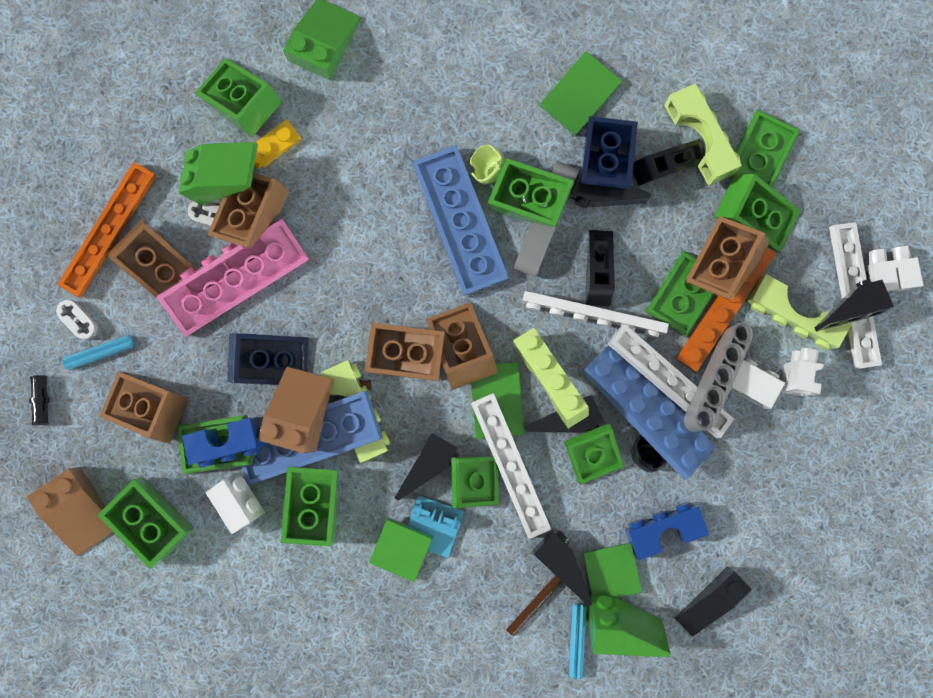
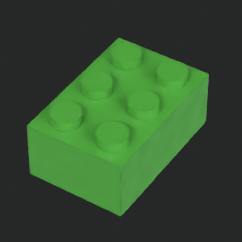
M144 477L133 479L97 515L149 569L159 565L194 530L181 514Z

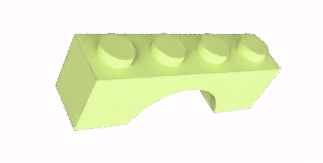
M695 83L670 94L664 106L674 124L691 127L704 139L706 153L698 168L708 186L733 176L742 166L740 157L730 146L728 136L721 130L716 114L707 105L704 93L698 89Z
M767 274L760 277L746 303L752 305L750 308L754 312L770 315L773 317L772 321L783 327L788 325L794 329V334L805 339L807 337L815 341L814 344L823 350L828 351L829 349L840 347L853 322L816 332L814 327L830 311L823 312L816 318L801 316L789 303L787 285Z
M532 328L514 339L513 342L518 355L526 367L539 380L566 427L570 428L588 417L589 407L536 329Z
M350 360L321 372L322 376L334 379L330 395L349 397L363 391H368L366 385L361 387L358 379L361 377L359 368L356 363L352 364ZM373 408L377 421L380 422V416L376 408ZM385 430L381 432L383 439L354 449L360 463L389 450L387 445L391 444Z

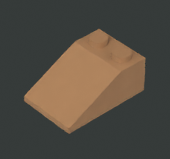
M253 173L251 188L222 198L207 235L250 249L281 212L289 190L276 179Z
M719 216L686 279V283L731 301L764 254L769 244L766 234Z
M143 218L109 252L110 260L155 297L178 283L182 279L180 274L191 267L194 271L197 270L188 259Z
M471 302L426 319L430 330L445 331L442 364L452 390L498 373L493 354Z
M371 323L365 372L439 381L445 331Z
M286 367L264 414L258 440L300 453L316 452L334 379Z
M118 371L99 417L147 438L170 444L188 397Z
M81 467L67 469L27 496L38 516L77 556L113 533L97 516L106 506Z

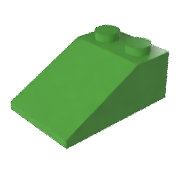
M316 0L293 29L283 50L287 60L331 80L361 17L327 1Z
M227 58L220 63L195 92L199 98L251 137L255 135L283 102L267 82Z
M255 142L201 144L189 149L184 156L185 163L179 180V194L203 206L251 188L258 144Z
M506 158L488 204L493 211L506 216L556 228L574 185V180Z
M734 174L714 218L718 219L721 216L764 232L769 241L767 247L781 253L801 210L757 175Z
M287 467L281 543L329 547L335 544L338 470Z
M591 596L592 603L589 606L588 624L593 654L670 658L671 653L662 619L616 597Z

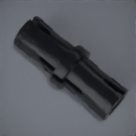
M30 376L31 398H29V404H31L32 425L49 424L48 403H50V397H47V376Z

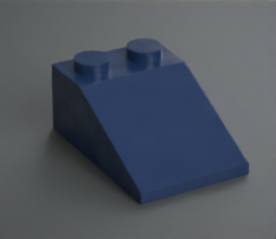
M589 116L583 153L581 183L631 189L638 122Z
M230 333L227 382L278 385L286 367L307 372L309 337Z

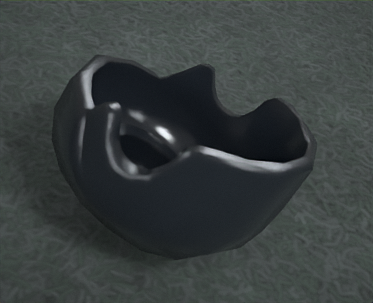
M642 435L634 441L631 449V458L637 467L645 472L653 473L659 471L667 464V461Z

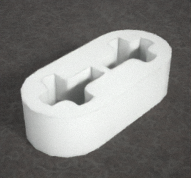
M193 201L188 207L189 217L197 223L211 227L214 214L216 215L219 206L212 203L203 205L202 209L209 214L208 216L200 214L199 218H197L198 215L194 211L195 209H200L201 205Z
M64 300L59 303L56 309L57 316L76 337L89 340L97 335V323L77 302ZM66 307H73L71 311L76 316L75 318L69 315L65 316L67 313ZM79 322L86 325L90 324V326L88 327V330L90 332L81 333L83 331V327L79 324Z

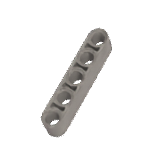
M557 161L552 173L575 182L579 169ZM531 223L513 269L536 277L555 228Z
M742 322L725 329L684 416V425L689 431L700 432L714 427L753 339V330L747 323ZM717 373L719 374L721 381L718 380ZM708 394H709L710 397H711V403H710L709 400H708V397H707ZM698 415L701 417L702 424L698 422Z

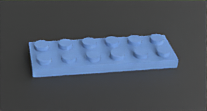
M457 145L413 161L412 165L463 296L509 280Z
M609 345L582 371L589 381L684 480L692 476L715 447L702 431H689L684 425L685 414L678 406Z
M363 391L327 404L316 452L300 453L267 443L266 447L258 448L259 453L253 455L254 464L241 466L248 486L287 473V467L301 468L383 439L368 391Z

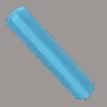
M126 335L66 356L62 359L65 369L72 370L135 347V342L132 336Z
M574 603L572 605L569 676L572 679L583 678L586 606L582 603Z

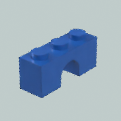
M261 417L247 418L228 423L229 438L225 444L219 440L217 429L202 430L183 435L188 465L198 464L199 468L214 465V460L221 458V462L237 459L236 454L244 453V457L258 454V448L267 446V443L258 440L262 426Z
M686 502L677 505L676 511L667 513V510L653 514L654 519L646 522L644 519L631 522V527L625 530L632 544L635 557L638 560H642L663 552L659 538L661 533L668 528H675L681 541L685 543L708 536L709 532L699 506Z

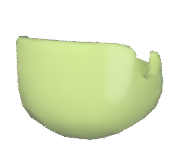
M490 144L482 145L474 152L470 159V164L474 169L472 176L484 185L495 183L505 162L504 155Z

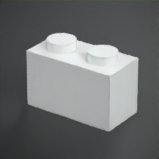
M744 358L730 390L763 409H772L785 383L778 379V374L770 370H765L764 372L757 368L758 364Z
M240 471L223 479L206 492L231 534H234L265 514V511Z

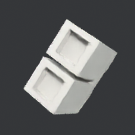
M908 246L891 249L893 261H887L886 249L869 252V265L865 266L868 279H871L872 282L883 280L888 292L910 290L924 286L918 257L911 258Z
M801 348V351H792L791 362L784 364L782 381L785 384L781 393L802 397L821 393L822 384L814 383L816 371L824 366V364L817 363L819 350Z

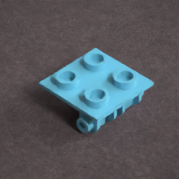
M418 495L408 526L432 535L433 538L428 551L449 558L464 511Z

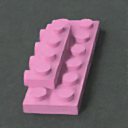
M283 218L269 225L250 249L229 243L221 249L223 251L221 255L216 258L213 254L201 261L202 267L195 271L192 267L180 274L182 279L178 283L157 295L156 298L185 337L309 260Z

